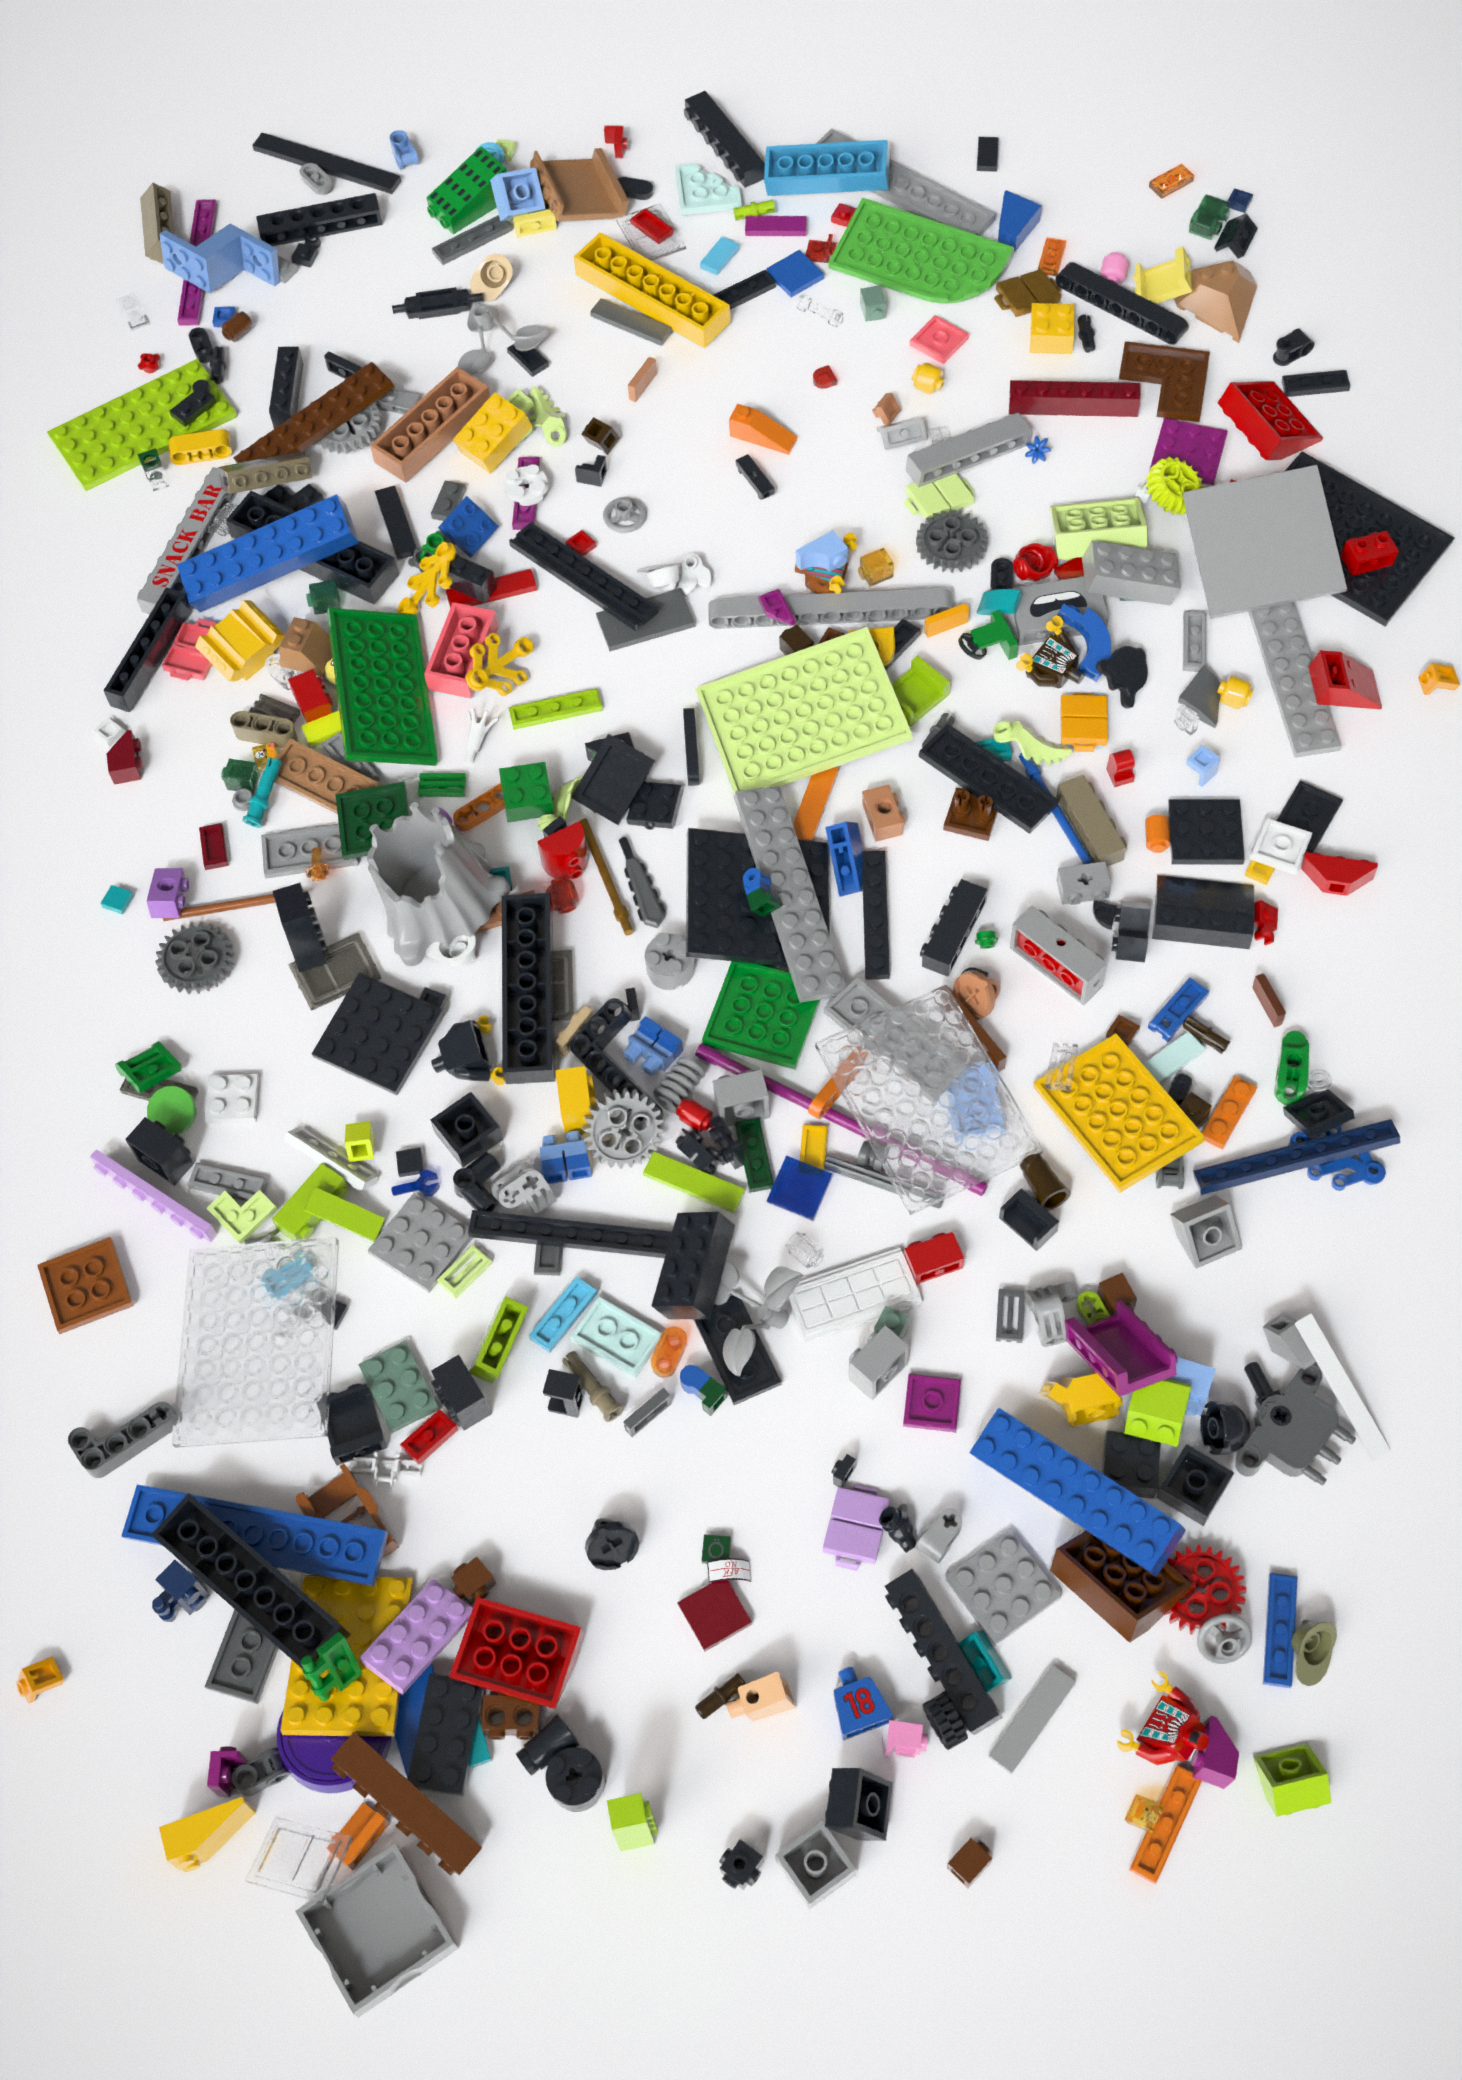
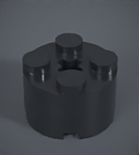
M578 1747L567 1748L557 1753L548 1762L545 1776L546 1785L553 1800L560 1807L571 1812H582L592 1808L598 1802L605 1788V1776L598 1759L588 1749ZM574 1775L579 1777L578 1784L573 1785L571 1781Z

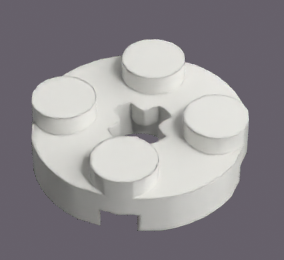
M532 464L508 471L505 475L504 488L507 498L511 502L513 500L519 502L521 506H531L539 503L543 499V495L548 492L547 477L539 470L537 465ZM529 484V488H525L522 485Z

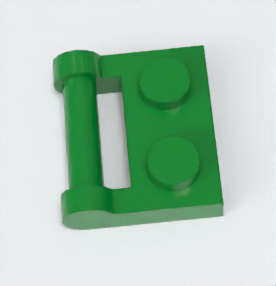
M159 1041L153 1043L151 1048L126 1061L121 1060L115 1063L118 1073L124 1076L139 1093L182 1071L181 1064Z

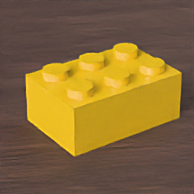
M494 392L454 437L453 441L460 453L491 474L533 426L526 413Z

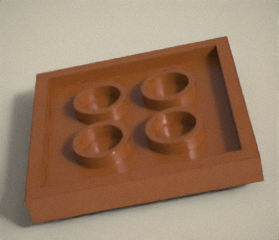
M111 1237L37 1264L53 1320L59 1334L134 1306Z

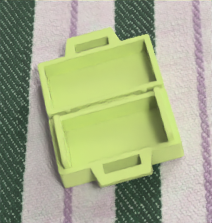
M953 474L919 488L915 483L907 485L905 492L909 499L907 498L904 504L912 515L922 514L925 520L927 517L933 520V513L941 516L942 510L948 514L951 509L954 512L973 505L975 498L972 494L975 491L965 478L961 480L957 474Z

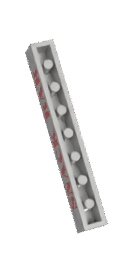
M212 467L209 474L205 476L200 490L195 493L192 504L186 509L185 516L181 523L176 526L174 535L166 544V549L158 557L152 573H149L144 587L138 592L137 602L142 613H151L166 587L180 592L183 590L184 585L177 564L204 553L237 493L229 494L221 489L218 468Z

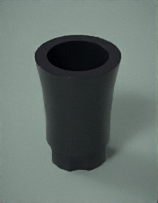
M556 1713L547 1725L523 1745L524 1747L515 1754L528 1773L533 1776L540 1769L543 1770L547 1767L549 1760L557 1753L567 1748L578 1747L580 1743L563 1719Z

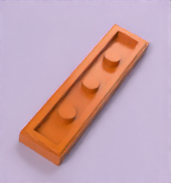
M839 767L811 775L793 823L798 840H814L839 773Z
M1178 1764L1156 1809V1821L1150 1823L1129 1871L1155 1885L1202 1782L1192 1777L1193 1772Z

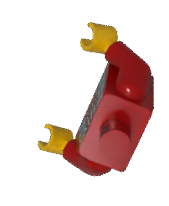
M1158 1671V1675L1165 1679V1682L1162 1685H1157L1151 1680L1153 1688L1158 1692L1165 1691L1168 1693V1696H1161L1138 1735L1137 1742L1134 1741L1133 1734L1129 1730H1121V1736L1130 1741L1122 1743L1117 1740V1746L1122 1752L1134 1750L1135 1755L1155 1765H1163L1175 1760L1185 1762L1190 1758L1194 1749L1205 1750L1208 1746L1209 1738L1204 1733L1205 1726L1199 1720L1201 1714L1193 1699L1177 1686L1172 1687L1169 1684L1167 1675L1162 1671Z

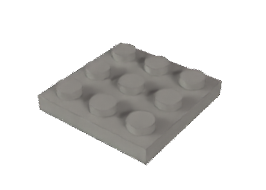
M414 1192L367 1251L369 1255L427 1293H430L438 1283L437 1279L455 1262L473 1238L468 1236L469 1227Z
M1011 1530L945 1576L946 1582L994 1646L1061 1599L1060 1593Z

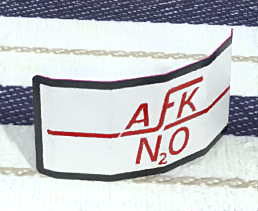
M726 1558L707 1562L709 1583L722 1580L752 1582L749 1560Z

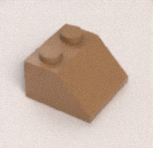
M294 617L279 646L280 667L301 672L313 669L316 675L324 677L326 664L332 659L330 636L316 622Z

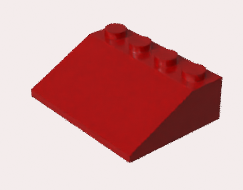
M1274 381L1230 382L1217 402L1223 409V413L1231 418L1235 423V427L1243 432L1248 442L1255 446L1260 452V456L1267 461L1282 460L1323 440L1320 433Z
M477 1597L449 1678L556 1709L577 1661L585 1635L582 1627Z

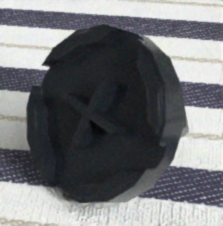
M599 1518L595 1521L592 1531L586 1539L585 1552L588 1560L595 1568L615 1570L621 1567L620 1564L626 1561L629 1563L633 1560L638 1552L640 1542L635 1529L628 1523Z

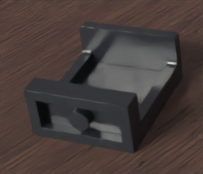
M353 1384L345 1391L327 1393L316 1401L331 1447L329 1449L337 1466L352 1461L353 1457L361 1458L375 1451L387 1449L374 1401L367 1384Z

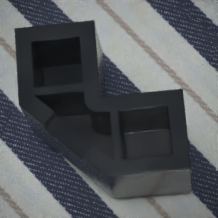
M1121 900V907H1116L1114 922H1118L1117 937L1112 939L1111 951H1115V959L1145 963L1151 904Z

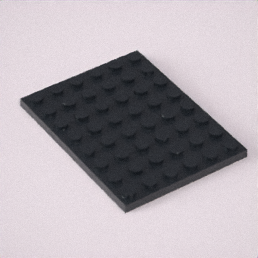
M1301 451L1285 471L1314 465L1318 466L1347 587L1346 592L1332 594L1331 596L1386 627L1452 545L1455 538ZM1387 531L1399 550L1393 566L1352 576L1340 556L1345 542L1352 538L1367 536L1371 533Z

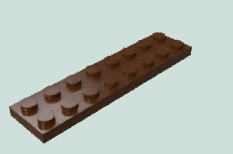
M370 362L350 377H347L336 387L328 390L323 396L311 402L307 407L295 413L284 423L276 426L271 432L259 438L255 443L242 450L233 458L236 463H242L283 454L303 452L395 388V386L373 362Z

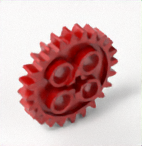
M1197 1545L1196 1552L1192 1553L1191 1549L1186 1546L1185 1555H1182L1177 1550L1175 1551L1176 1560L1168 1558L1167 1563L1193 1584L1192 1588L1181 1598H1188L1187 1601L1184 1603L1178 1601L1165 1614L1171 1613L1169 1618L1170 1624L1175 1623L1177 1620L1179 1621L1180 1631L1185 1626H1188L1190 1635H1193L1195 1629L1200 1630L1207 1620L1216 1615L1242 1614V1609L1238 1605H1245L1246 1598L1240 1596L1247 1591L1245 1586L1240 1585L1244 1582L1245 1577L1241 1575L1236 1576L1240 1571L1239 1565L1230 1567L1232 1557L1230 1556L1223 1560L1222 1550L1213 1555L1212 1546H1209L1206 1552H1202L1201 1546ZM1202 1567H1207L1212 1570V1574L1204 1577L1197 1571ZM1222 1578V1581L1213 1583L1215 1579ZM1199 1586L1200 1589L1206 1588V1593L1196 1592V1587ZM1222 1590L1227 1593L1228 1597L1224 1600H1217L1213 1597V1593ZM1193 1604H1199L1204 1608V1611L1200 1614H1194L1189 1610V1607ZM1226 1622L1215 1625L1223 1630L1227 1628Z

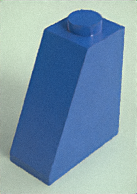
M1005 190L999 223L998 242L1014 247V252H1016L1040 222L1042 205Z

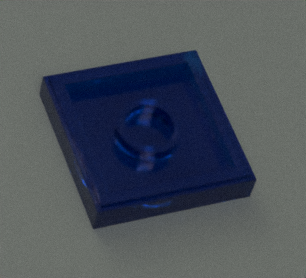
M786 1155L766 1202L814 1222L833 1174Z

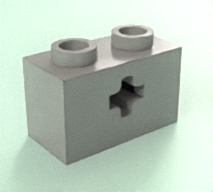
M1105 861L1058 868L1056 882L1062 905H1077L1081 902L1102 901L1109 898L1111 882Z

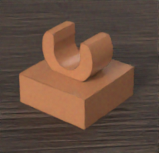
M885 393L881 400L877 402L878 404L875 408L872 409L876 418L880 417L883 424H891L901 411L892 393Z

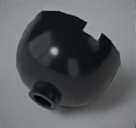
M1209 1401L1205 1404L1204 1408L1208 1409L1206 1415H1201L1200 1432L1204 1446H1210L1212 1450L1208 1452L1213 1455H1227L1242 1448L1251 1430L1250 1422L1243 1410L1238 1405L1226 1401Z

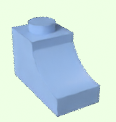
M833 530L796 550V565L800 570L809 567H822L830 572L836 568H841L848 562V547Z

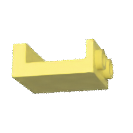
M544 196L545 210L513 217L512 221L517 238L557 230L555 216L551 213L550 206L547 200L544 199Z
M1184 247L1175 249L1176 259L1144 270L1140 263L1136 264V273L1133 274L1136 283L1134 293L1158 304L1192 292L1191 260Z

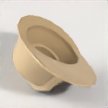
M501 254L488 255L470 279L472 294L482 292L483 302L495 300L511 280L513 269L510 261Z

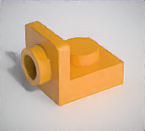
M1431 663L1418 677L1425 695H1430L1436 688L1455 691L1460 686L1455 669L1452 666Z
M52 1656L22 1668L16 1685L19 1694L22 1697L25 1696L30 1704L35 1702L36 1695L62 1685L64 1678Z

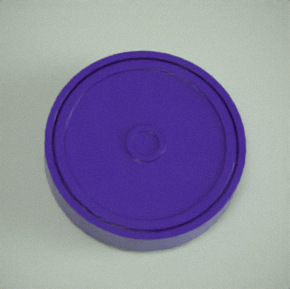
M282 1711L277 1726V1746L289 1774L299 1784L316 1792L342 1793L352 1790L355 1782L348 1776L342 1779L331 1769L334 1763L330 1760L350 1736L282 1735ZM360 1736L386 1760L390 1751L392 1737Z

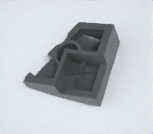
M1203 666L1179 696L1178 703L1198 713V720L1216 728L1220 694L1217 691L1221 683L1210 670Z

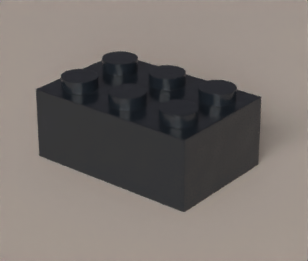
M301 883L272 891L281 924L299 973L327 964L324 954L329 952L325 940L320 941V938L324 937L320 923H314L318 921L314 907L309 908V905H312L309 891H303Z

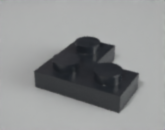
M280 484L262 495L294 511L302 510L324 500L323 495L310 484L294 495H291Z

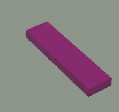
M518 457L517 468L533 464L537 465L540 470V457ZM529 484L522 485L525 488H529ZM514 501L513 530H522L530 522L535 524L537 504L521 506L519 502Z

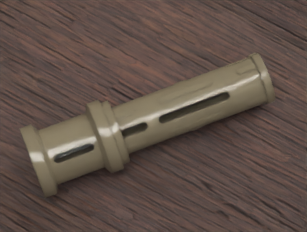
M576 1351L568 1353L566 1358L562 1359V1363L566 1365L572 1374L580 1375L583 1388L590 1395V1403L593 1406H597L602 1412L605 1422L615 1420L624 1411L623 1404L618 1403L613 1398L609 1387L600 1384L577 1355Z

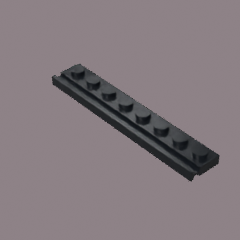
M532 522L519 531L514 539L509 540L510 547L634 631H638L640 625H645L659 613L658 606Z

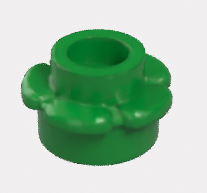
M988 930L976 933L977 940H975V944L980 945L981 949L995 947L994 944L998 942L995 931Z

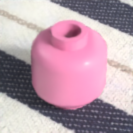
M1112 252L1105 256L1102 261L1100 276L1116 284L1124 282L1129 269L1128 259L1119 252Z

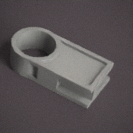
M392 389L377 399L378 407L384 411L404 415L420 401V395ZM384 397H393V400L391 401H381V399Z

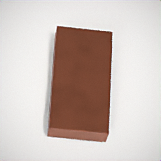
M1259 974L1255 976L1252 989L1273 1027L1281 1026L1286 1011L1265 974Z

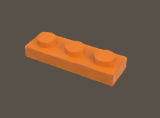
M1234 1076L1202 1131L1206 1142L1223 1150L1256 1093L1257 1086Z

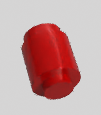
M687 1098L681 1101L675 1113L680 1121L699 1133L710 1128V1119L713 1118V1111L694 1099L689 1100Z

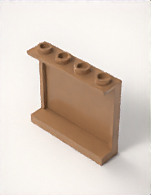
M594 148L592 159L542 161L538 151H534L533 159L530 161V168H536L544 199L547 200L550 211L554 214L557 222L625 218L629 200L602 148Z

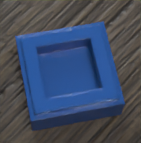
M214 307L213 327H221L224 322L236 313V308Z

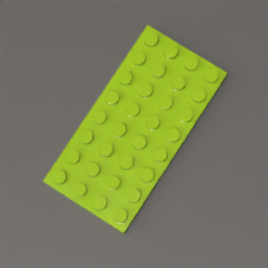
M195 359L47 431V434L86 492L141 465L138 454L156 448L158 455L169 451L168 442L170 438L210 431L236 418L237 414L215 382L210 380V375L200 361ZM197 380H206L210 385L209 392L215 396L217 403L184 427L171 417L169 410L194 392L192 386ZM148 457V458H146L145 461H144V463L147 462V461H149V460H151V459H153V458H155V457Z

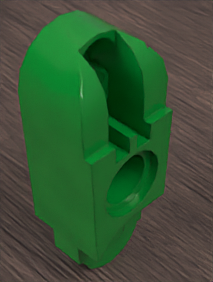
M1299 1031L1288 1032L1281 1041L1274 1095L1284 1105H1289L1302 1099L1308 1085L1309 1043L1305 1035ZM1288 1063H1294L1297 1067L1290 1066ZM1291 1088L1294 1094L1287 1095L1285 1089Z

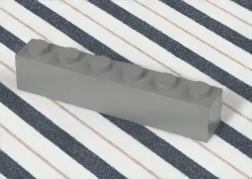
M1019 413L1006 416L998 421L987 423L982 427L969 430L961 435L908 454L905 471L919 488L1026 447V443L1030 442L1032 429Z

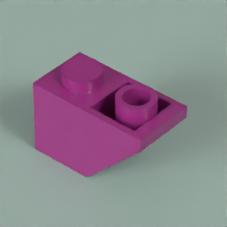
M1211 1715L1203 1723L1205 1726L1204 1733L1209 1738L1208 1746L1203 1751L1196 1749L1192 1755L1191 1765L1194 1766L1192 1777L1225 1789L1236 1779L1239 1751L1218 1718Z

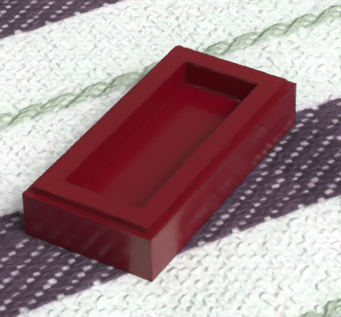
M223 824L199 827L205 870L229 866Z

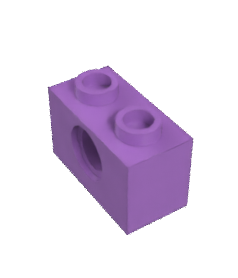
M183 868L154 869L146 900L151 918L180 917L181 909L185 908L186 904L185 893L190 888L189 878H185Z

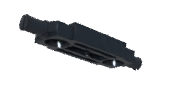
M456 287L415 293L416 296L406 297L404 304L392 305L393 314L405 312L408 319H426L460 314V312L470 311L471 303L483 302L482 292L470 294L468 289L457 290Z

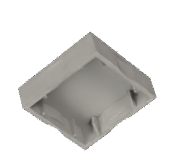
M395 1843L360 1866L348 1879L329 1887L295 1911L312 1943L326 1960L332 1978L351 2012L358 2018L459 1949L402 1851Z

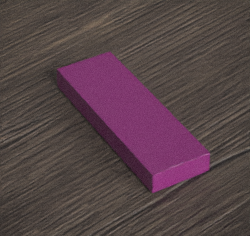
M807 216L745 217V236H806Z

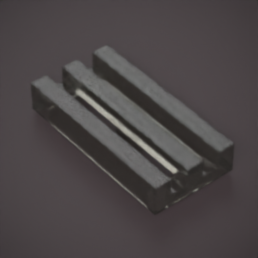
M260 694L259 701L256 700L254 702V708L251 707L249 709V712L272 716L260 711V709H263L277 717L289 719L293 724L301 714L300 709L264 694Z

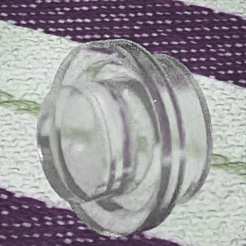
M1314 1069L1308 1074L1307 1087L1312 1091H1324L1332 1085V1078L1324 1069Z

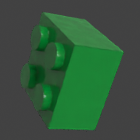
M545 762L499 768L507 823L553 814V802Z

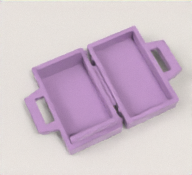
M855 1484L852 1490L838 1487L822 1552L835 1555L836 1566L857 1571L862 1562L876 1564L884 1530L879 1523V1517L882 1511L889 1507L890 1499L877 1496V1489ZM841 1557H844V1558H849V1559H853V1560H857V1561H856V1563H852V1562L840 1560V1558H841Z

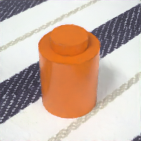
M1152 815L1145 819L1146 848L1154 853H1161L1170 846L1169 819L1164 815Z

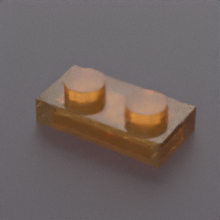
M1181 163L1150 180L1149 188L1163 199L1192 183L1195 175Z
M1046 237L1038 270L1042 269L1046 275H1058L1066 248V240Z

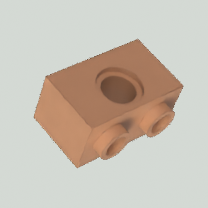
M890 785L862 791V806L875 842L901 836L903 825H906L905 816L897 808L899 806L896 792L892 793Z

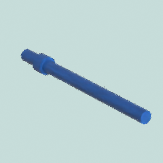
M1021 753L1018 757L1026 769L1025 773L1028 778L1052 794L1041 777L1042 772L1039 767L1033 764L1031 759L1026 760ZM1058 805L1052 811L1054 817L1083 865L1091 864L1093 862Z

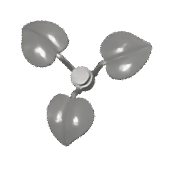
M473 302L468 315L467 326L471 332H479L481 350H470L463 354L458 362V368L470 375H475L489 366L492 356L490 353L485 352L483 331L492 330L494 324L515 341L514 346L520 351H528L538 346L547 335L548 329L542 326L529 325L520 328L516 336H514L498 321L500 313L497 308Z
M725 1263L714 1304H724L729 1299L730 1294L759 1308L757 1316L762 1322L761 1324L743 1325L741 1330L733 1329L728 1334L723 1345V1358L726 1366L733 1374L741 1375L744 1365L754 1350L756 1338L754 1332L750 1329L764 1328L769 1330L770 1326L778 1329L785 1327L789 1319V1313L781 1306L787 1301L804 1276L802 1273L784 1266L774 1268L764 1285V1291L767 1294L764 1300L767 1303L760 1304L733 1289L739 1282V1271L734 1265Z

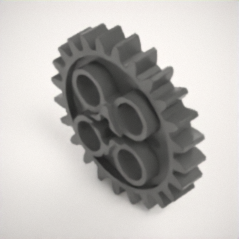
M952 509L949 514L942 510L941 516L933 513V520L927 517L925 524H920V530H917L916 537L917 553H920V559H926V565L933 563L934 570L940 566L942 567V572L946 568H950L951 573L954 572V568H958L962 572L963 566L971 569V563L978 565V559L984 558L988 545L987 530L983 529V523L977 524V517L970 519V513L962 516V510L957 514H954Z
M200 921L198 927H195L193 922H190L187 929L182 924L180 932L172 929L174 936H164L167 943H159L162 951H156L158 957L155 960L158 967L157 971L163 982L168 983L171 989L176 986L179 993L184 988L189 995L192 989H195L198 994H200L203 987L210 991V984L218 987V979L226 980L224 972L231 973L229 965L234 964L232 956L235 955L232 948L233 945L227 934L222 933L220 927L214 929L212 923L208 924L205 928L202 921ZM188 942L192 943L203 970L202 974H199L187 945Z

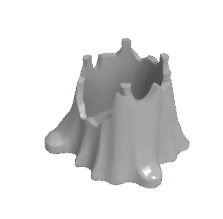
M413 802L410 804L412 815L396 818L390 829H380L377 824H373L370 827V832L373 835L372 848L367 855L368 871L373 878L386 909L387 934L390 938L394 939V952L400 956L406 966H416L421 963L427 948L432 943L440 942L445 946H449L457 936L465 935L472 937L480 926L488 922L492 908L502 901V896L509 895L510 886L504 877L489 873L492 865L485 858L486 851L482 844L465 838L441 813L439 808H433L431 810L432 814H430L425 809H422L417 802Z

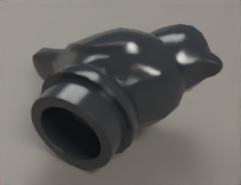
M902 1504L898 1508L887 1507L882 1511L879 1523L888 1532L889 1537L907 1553L916 1546V1539L913 1535L914 1526L908 1514V1506Z

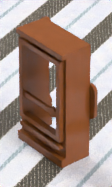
M344 1463L339 1466L343 1474L310 1497L304 1492L297 1494L295 1500L304 1515L325 1519L324 1517L358 1495L363 1506L357 1507L355 1512L341 1522L347 1523L357 1515H362L364 1510L367 1509L378 1528L389 1533L382 1559L400 1547L378 1514L376 1502L368 1490L360 1486L352 1471Z

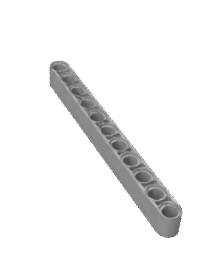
M947 588L783 596L795 618V625L901 621L902 619L925 620L929 616L953 608L952 591ZM759 597L713 599L708 604L709 626L714 629L795 626L768 618L759 602Z

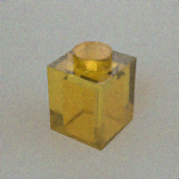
M881 548L860 557L858 573L861 579H865L869 587L894 577V563L885 548Z

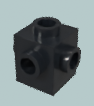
M739 1839L733 1849L727 1848L719 1860V1863L722 1864L719 1868L720 1873L723 1874L722 1881L734 1890L737 1886L742 1890H745L747 1885L752 1887L762 1873L759 1868L764 1863V1857ZM738 1865H744V1866H745V1867H744L743 1869H741V1870L736 1869V1867H737Z

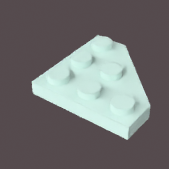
M695 163L675 165L681 215L733 210L734 207L742 206L739 187L724 183L721 177L712 172L708 174L702 171L701 166Z

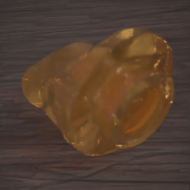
M318 847L312 848V866L306 868V877L312 878V881L325 880L326 875L330 874L327 864L321 865V849Z

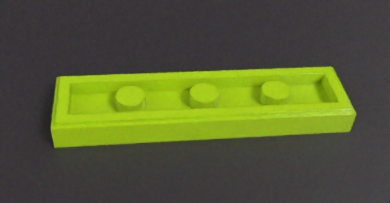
M597 688L508 707L513 730L603 711Z
M657 1152L652 1153L643 1171V1176L732 1213H735L745 1194V1189Z

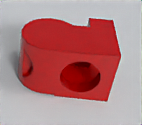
M1130 749L1109 755L1106 770L1114 787L1134 782L1133 768L1135 767V761Z

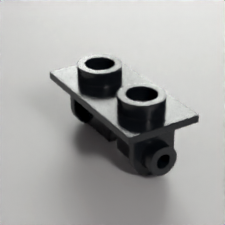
M684 1128L681 1129L685 1136L681 1135L676 1139L677 1148L689 1159L697 1153L698 1156L693 1160V1163L699 1169L712 1175L717 1170L715 1167L717 1163L725 1165L720 1159L722 1154L711 1145L707 1147L702 1142L704 1137L694 1129L692 1131Z

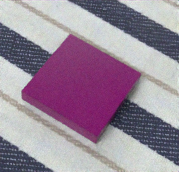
M908 1374L903 1427L956 1433L961 1379Z

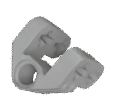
M527 1162L516 1164L495 1178L490 1185L491 1194L504 1207L513 1208L526 1201L535 1215L557 1201L544 1177Z
M1071 1282L1054 1286L1047 1285L1043 1289L1040 1287L1036 1288L1035 1291H1026L1025 1299L1029 1311H1033L1036 1323L1038 1324L1037 1334L1043 1347L1067 1342L1065 1315L1062 1304L1069 1303L1077 1298L1075 1287ZM1076 1318L1082 1326L1088 1325L1086 1318Z

